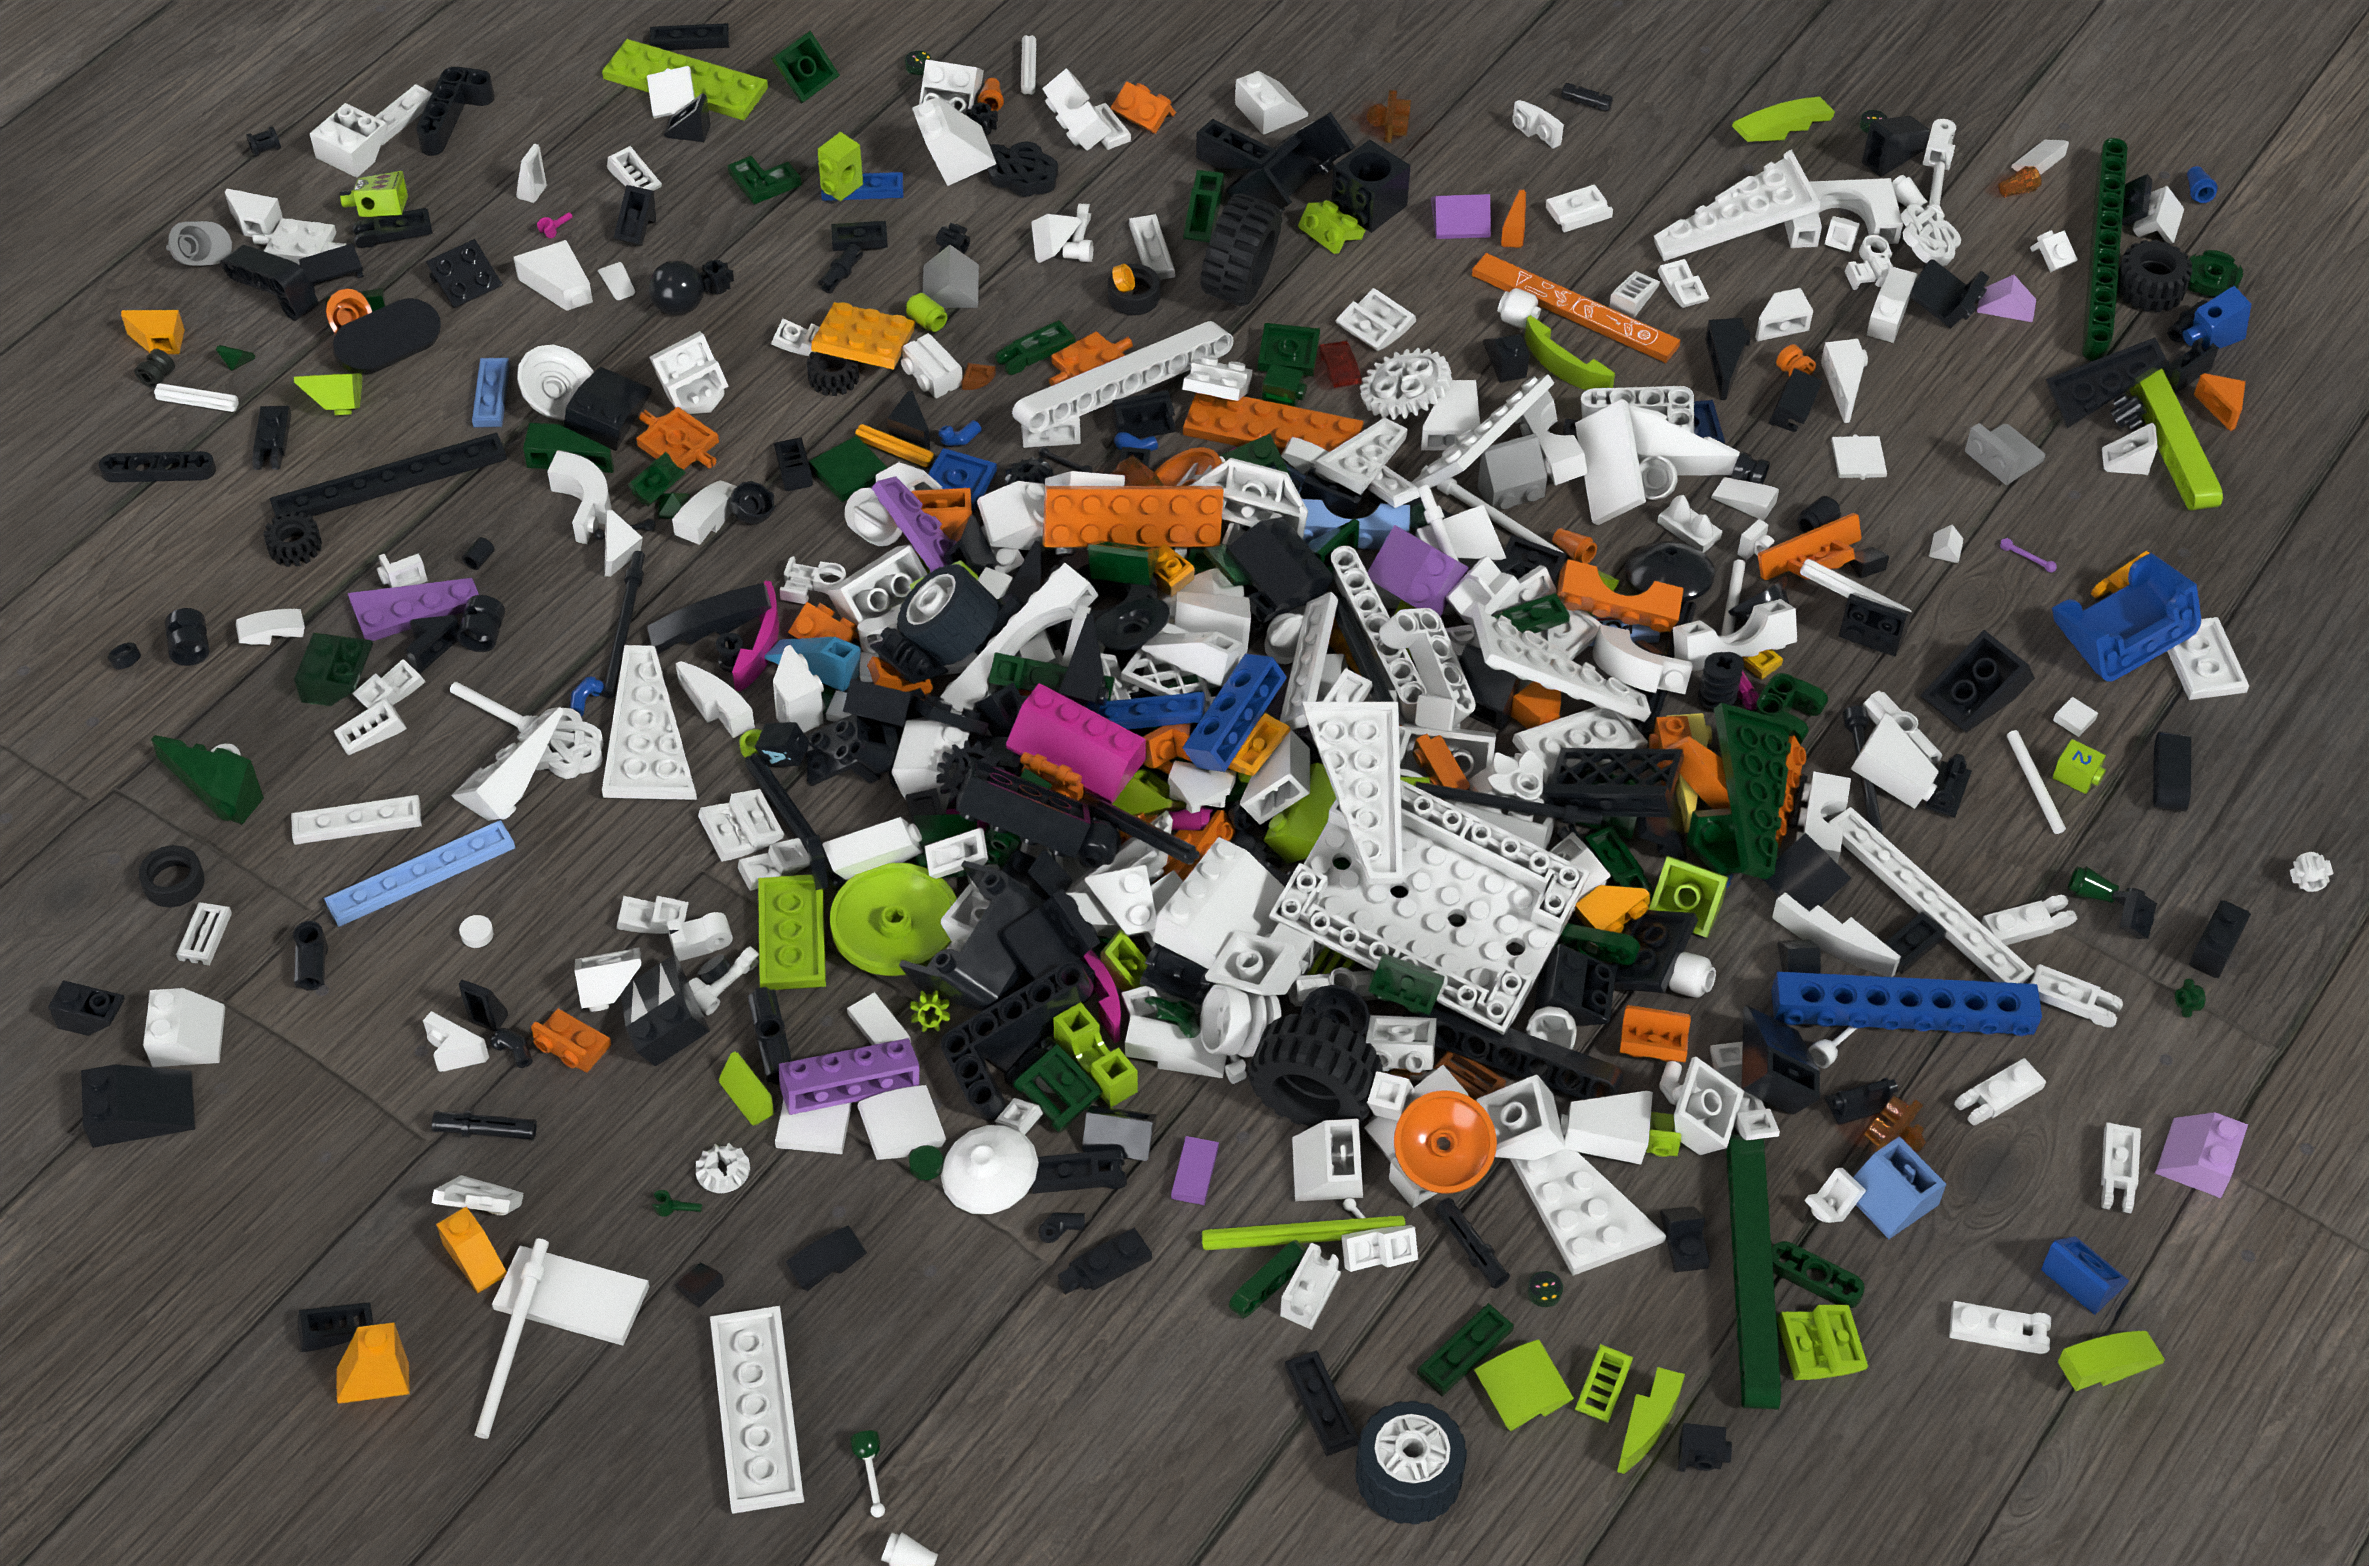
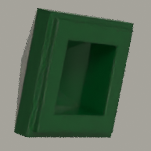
M222 345L216 347V351L231 371L255 359L254 353Z
M662 494L659 504V519L674 518L679 510L690 500V494Z

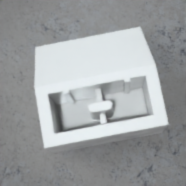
M926 60L919 105L938 97L966 115V110H971L972 106L977 104L984 70L976 67Z
M344 103L310 133L315 157L358 178L375 163L387 130V123Z
M788 645L784 648L773 679L776 718L780 723L797 722L803 733L823 724L825 705L821 692L824 691V687L820 678L817 675H812L809 671L805 657L801 653L797 654L793 647Z
M1358 1119L1325 1120L1292 1137L1295 1202L1363 1198Z

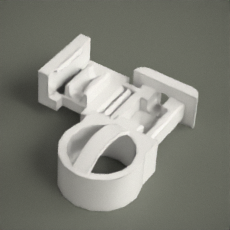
M1869 235L1864 238L1859 249L1860 257L1864 262L1862 264H1857L1856 261L1849 262L1844 271L1853 290H1857L1860 283L1875 282L1876 279L1875 285L1882 287L1892 266L1890 262L1892 252L1889 243L1881 236ZM1871 246L1879 249L1881 253L1872 252Z
M793 556L789 559L784 571L785 586L780 587V599L806 604L809 599L807 595L808 590L812 591L814 588V591L828 594L827 590L846 579V571L844 567L837 563L820 561L818 568L796 564L795 557ZM828 575H836L841 578L833 583H827L822 580Z

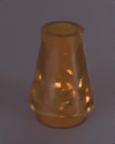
M2025 166L2006 180L2000 182L1998 187L2001 195L2006 198L2011 195L2035 192L2041 186L2042 180L2036 167Z

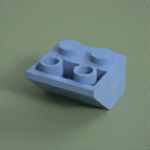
M1900 1136L1875 1152L1853 1177L1867 1190L1856 1206L1888 1239L1937 1207L1946 1187V1183Z

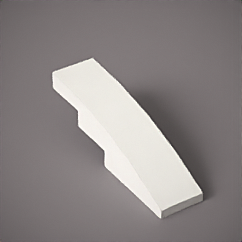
M1786 893L1776 900L1772 918L1799 938L1812 940L1820 947V950L1858 968L1886 977H1893L1895 975L1901 956L1852 917L1842 924L1819 905L1809 912Z

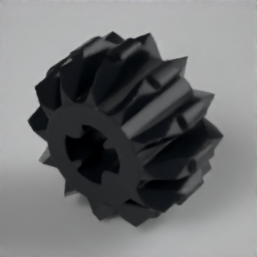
M1031 457L1028 460L1022 459L1019 463H1013L1012 468L1005 471V486L1016 481L1040 483L1045 486V478L1054 476L1052 467H1050L1048 462H1045L1044 458L1035 459Z

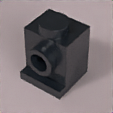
M1683 1423L1678 1443V1471L1685 1472L1686 1466H1694L1698 1470L1710 1471L1721 1469L1723 1463L1731 1462L1732 1442L1726 1441V1427Z

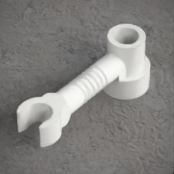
M1078 204L1076 217L1082 222L1074 231L1072 242H1066L1063 245V258L1079 259L1080 262H1092L1093 241L1083 240L1086 227L1091 220V213H1088L1090 204Z
M751 946L746 948L740 957L736 959L734 965L730 967V970L711 985H706L697 977L689 981V985L702 1012L706 1015L712 1014L720 1004L717 996L726 987L731 985L735 979L753 970L759 964V960L756 959L759 956L757 951Z

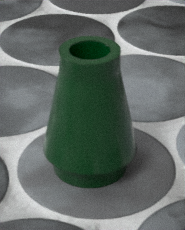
M2077 866L2069 880L2068 890L2073 891L2074 896L2113 903V891H2119V885L2110 882L2087 866L2084 868Z

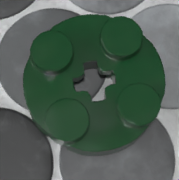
M2206 250L2203 252V255L2196 256L2194 254L2190 257L2189 260L2192 262L2191 268L2193 269L2187 287L2190 291L2217 297L2233 286L2237 289L2239 288L2243 277V269L2241 265L2238 268L2234 264L2235 259L2231 255L2217 250Z

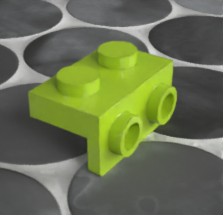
M1327 200L1324 202L1308 203L1298 227L1332 253L1339 254L1345 240L1362 239L1366 230L1357 224L1358 221L1354 217L1338 210L1339 207L1335 203Z

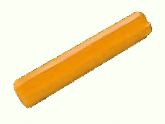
M860 424L855 431V434L868 445L925 468H928L933 463L934 453L932 451L864 424Z

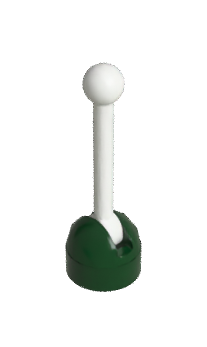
M868 1430L852 1435L850 1441L853 1453L859 1459L865 1460L873 1501L871 1514L879 1518L884 1515L885 1507L880 1503L872 1459L879 1453L880 1440L877 1431Z

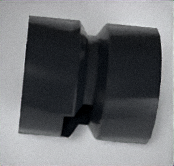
M487 595L470 597L466 603L457 633V639L460 644L475 652L492 650L496 645L500 632L499 629L505 614L503 604Z
M182 608L171 612L165 619L170 659L174 663L184 666L203 662L210 652L204 615L193 608Z

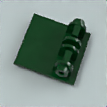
M960 814L913 816L914 824L922 836L919 844L923 853L916 856V865L928 869L925 846L977 829V822L969 821ZM961 870L941 878L967 877V873L965 870Z

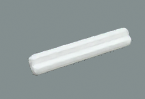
M1025 35L1022 38L1021 92L1024 95H1032L1035 93L1036 38L1033 35Z
M163 383L157 384L154 390L156 399L161 401L230 412L236 411L239 405L238 397L232 394Z

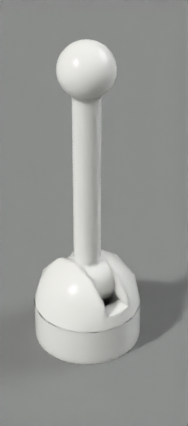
M1849 1026L1833 1041L1822 1039L1815 1042L1808 1050L1816 1065L1823 1069L1829 1067L1838 1056L1836 1046L1857 1028Z

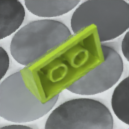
M1315 763L1310 765V793L1276 814L1269 822V829L1264 841L1287 864L1307 859L1328 823L1329 810L1335 802L1336 796L1323 764Z

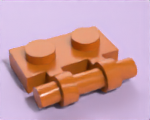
M1027 752L1022 754L1020 763L1024 764L1022 772L1026 768L1051 783L1050 789L1078 801L1083 798L1084 784L1080 783L1082 775L1072 772L1071 767L1064 764L1061 766L1047 761V757L1038 753L1035 756Z

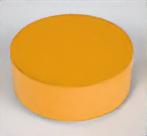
M1124 263L1115 266L1112 274L1118 290L1123 293L1133 290L1135 278L1130 267Z

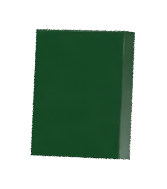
M1108 541L1088 544L1091 578L1150 586L1160 548Z

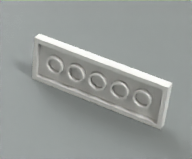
M780 1306L710 1316L732 1514L803 1503L804 1496Z

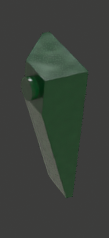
M154 735L151 739L158 759L220 819L224 821L231 820L242 825L264 799L251 760L223 748L217 747L214 752L206 751V747L202 744L196 743L191 748L183 741L157 735Z

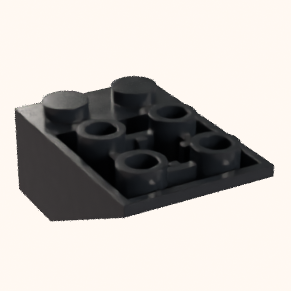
M1746 1005L1743 1012L1741 1089L1794 1115L1820 1099V1070L1798 1030Z

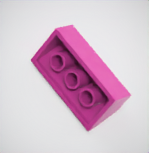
M1040 683L1022 704L1006 742V748L1020 756L1024 752L1034 756L1038 753L1047 757V761L1058 766L1064 764L1071 767L1072 772L1082 775L1080 783L1084 784L1083 790L1110 804H1113L1146 760L1145 738Z

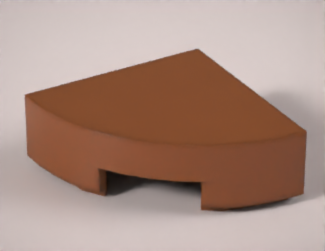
M967 363L962 380V390H974L990 383L996 374L995 366Z

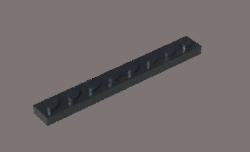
M496 432L270 498V502L278 520L281 519L280 514L285 513L286 517L290 516V511H296L297 516H299L300 512L306 514V517L309 515L312 517L507 460Z

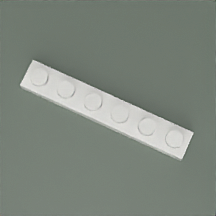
M1332 592L1315 598L1306 604L1280 721L1290 726L1291 730L1308 725L1302 710V702H1316L1338 603V599Z

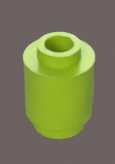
M924 293L914 295L908 300L906 305L908 317L915 320L916 323L928 331L937 332L944 327L947 321V314L942 306Z

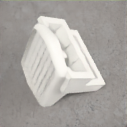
M700 331L650 356L657 377L667 397L675 408L679 407L688 414L711 413L723 398L724 389L729 387L719 363L711 353L704 334Z

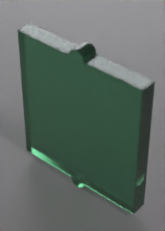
M1221 544L1220 546L1205 548L1203 553L1234 587L1242 585L1254 586L1225 552L1229 545Z

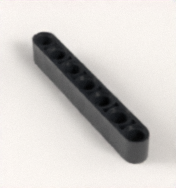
M1435 1002L1430 1015L1423 1012L1414 1013L1406 1009L1401 1016L1415 1017L1414 1015L1423 1018H1437L1435 1047L1525 1079L1537 1074L1546 1086L1584 1100L1614 1096L1623 1083L1622 1071L1611 1063L1512 1028H1508L1503 1035L1438 1002ZM1444 1026L1451 1028L1453 1031L1447 1030ZM1475 1037H1479L1484 1042L1478 1041ZM1506 1048H1510L1515 1053L1509 1052ZM1537 1059L1543 1060L1546 1064L1540 1063ZM1569 1070L1576 1072L1577 1075L1571 1074ZM1600 1081L1607 1083L1610 1087L1604 1086Z

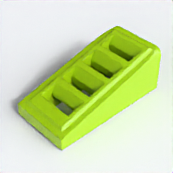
M1600 1344L1575 1410L1608 1423L1633 1357ZM1603 1361L1620 1368V1373L1618 1374L1601 1367V1362ZM1597 1373L1615 1380V1386L1596 1379ZM1592 1385L1611 1392V1397L1608 1398L1591 1391ZM1589 1397L1606 1404V1410L1603 1411L1586 1404L1587 1398Z

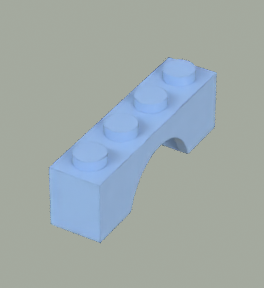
M1302 499L1308 510L1303 540L1307 544L1311 540L1353 520L1332 514L1325 507L1322 500ZM1381 503L1371 515L1356 519L1360 521L1358 548L1381 549L1394 525L1409 533L1410 505H1401L1394 508L1390 504Z

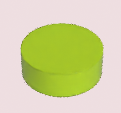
M748 730L740 737V751L745 758L753 753H758L755 745L762 730Z

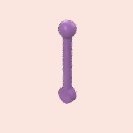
M2008 538L2001 540L2000 548L2002 550H2012L2045 567L2047 572L2052 573L2056 570L2057 565L2055 562H2047L2013 545L2012 540Z

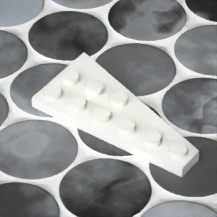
M1789 150L1784 154L1782 160L1775 164L1770 162L1764 166L1763 172L1755 177H1746L1716 196L1715 202L1709 206H1700L1695 210L1693 216L1686 220L1680 219L1654 235L1655 245L1663 261L1818 211L1820 210V201L1792 150Z
M1548 374L1539 379L1534 376L1521 385L1523 390H1519L1507 398V403L1495 410L1473 431L1470 429L1457 438L1458 444H1453L1442 453L1443 456L1431 463L1411 483L1418 488L1429 485L1432 488L1463 472L1554 384Z
M624 645L602 786L603 798L697 800L655 646Z
M1302 702V710L1369 883L1402 884L1398 702Z

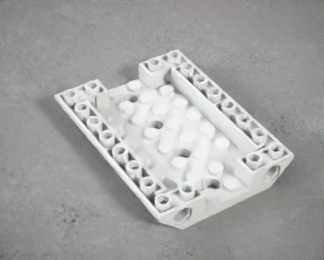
M1400 780L1402 884L1369 883L1336 798L1329 810L1328 823L1305 863L1298 864L1272 909L1269 918L1313 937L1314 941L1374 971L1382 953L1443 975L1445 976L1444 983L1436 1002L1504 1035L1516 1019L1567 924L1590 871ZM1343 857L1349 860L1351 865L1345 870H1339L1334 867L1333 861ZM1394 886H1403L1407 889L1408 895L1404 898H1396L1390 893V890ZM1453 914H1459L1465 918L1466 923L1461 927H1455L1449 923L1448 917ZM1510 943H1519L1524 948V952L1521 955L1514 956L1507 951L1506 946Z

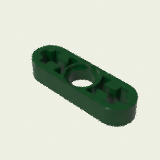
M1567 923L1553 948L1554 950L1559 944H1562L1600 961L1630 965L1636 959L1640 950V944L1635 938L1627 934Z
M1298 1240L1290 1242L1234 1293L1229 1301V1308L1242 1319L1251 1315L1293 1277L1307 1248Z
M1781 1241L1773 1245L1772 1263L1774 1274L1835 1305H1849L1850 1308H1854L1861 1302L1865 1287L1863 1281L1857 1275L1791 1242ZM1784 1255L1790 1257V1259L1787 1260L1786 1263H1781L1779 1261V1259L1782 1258ZM1803 1262L1801 1271H1796L1797 1267H1799V1263ZM1812 1268L1819 1269L1825 1274V1279L1813 1281L1808 1277L1806 1271ZM1833 1277L1836 1279L1835 1283H1833L1832 1288H1830L1829 1284L1831 1278ZM1847 1286L1853 1289L1849 1295L1842 1293Z

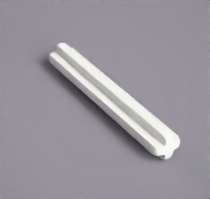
M1806 559L1800 569L1801 575L1847 598L1850 593H1858L1912 612L1909 608L1811 559Z

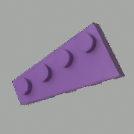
M896 476L877 481L871 489L878 497L879 502L895 520L897 527L908 538L913 549L929 567L930 572L948 565L944 554L950 539L940 529L942 523L935 516H931L921 510L923 504Z
M472 578L348 593L351 606L366 643L412 629L410 624L412 619L454 616L463 613L468 599L479 595Z

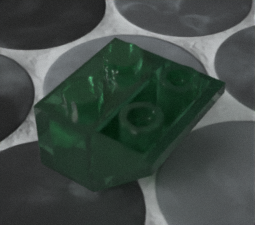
M313 633L294 678L301 702L332 706L354 692L373 646L372 640Z

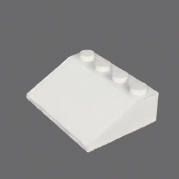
M1218 837L1158 914L1152 941L1210 969L1236 930L1263 937L1269 931L1273 933L1278 922L1270 919L1269 915L1285 887L1247 850Z

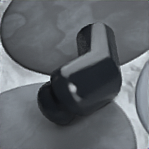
M1055 1212L1051 1214L1039 1227V1237L1046 1243H1053L1067 1230H1085V1213Z

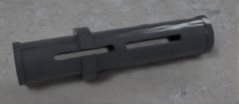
M435 1110L432 1118L433 1132L461 1133L462 1137L468 1138L471 1135L530 1139L534 1141L537 1121L536 1119L476 1115L473 1111L466 1110L464 1113Z
M1446 1198L1435 1207L1434 1211L1469 1255L1468 1261L1473 1267L1479 1268L1492 1288L1496 1289L1503 1286L1509 1280L1510 1274L1506 1272L1494 1256L1495 1250L1490 1244L1484 1243L1470 1222L1456 1206L1453 1199Z

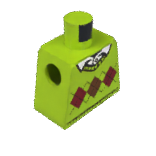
M403 171L361 177L357 180L354 190L340 192L343 208L357 206L360 217L402 215L408 198Z

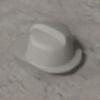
M208 221L181 222L172 227L166 251H170L173 258L181 264L190 266L220 264V261L231 253L232 241L228 232L217 223Z

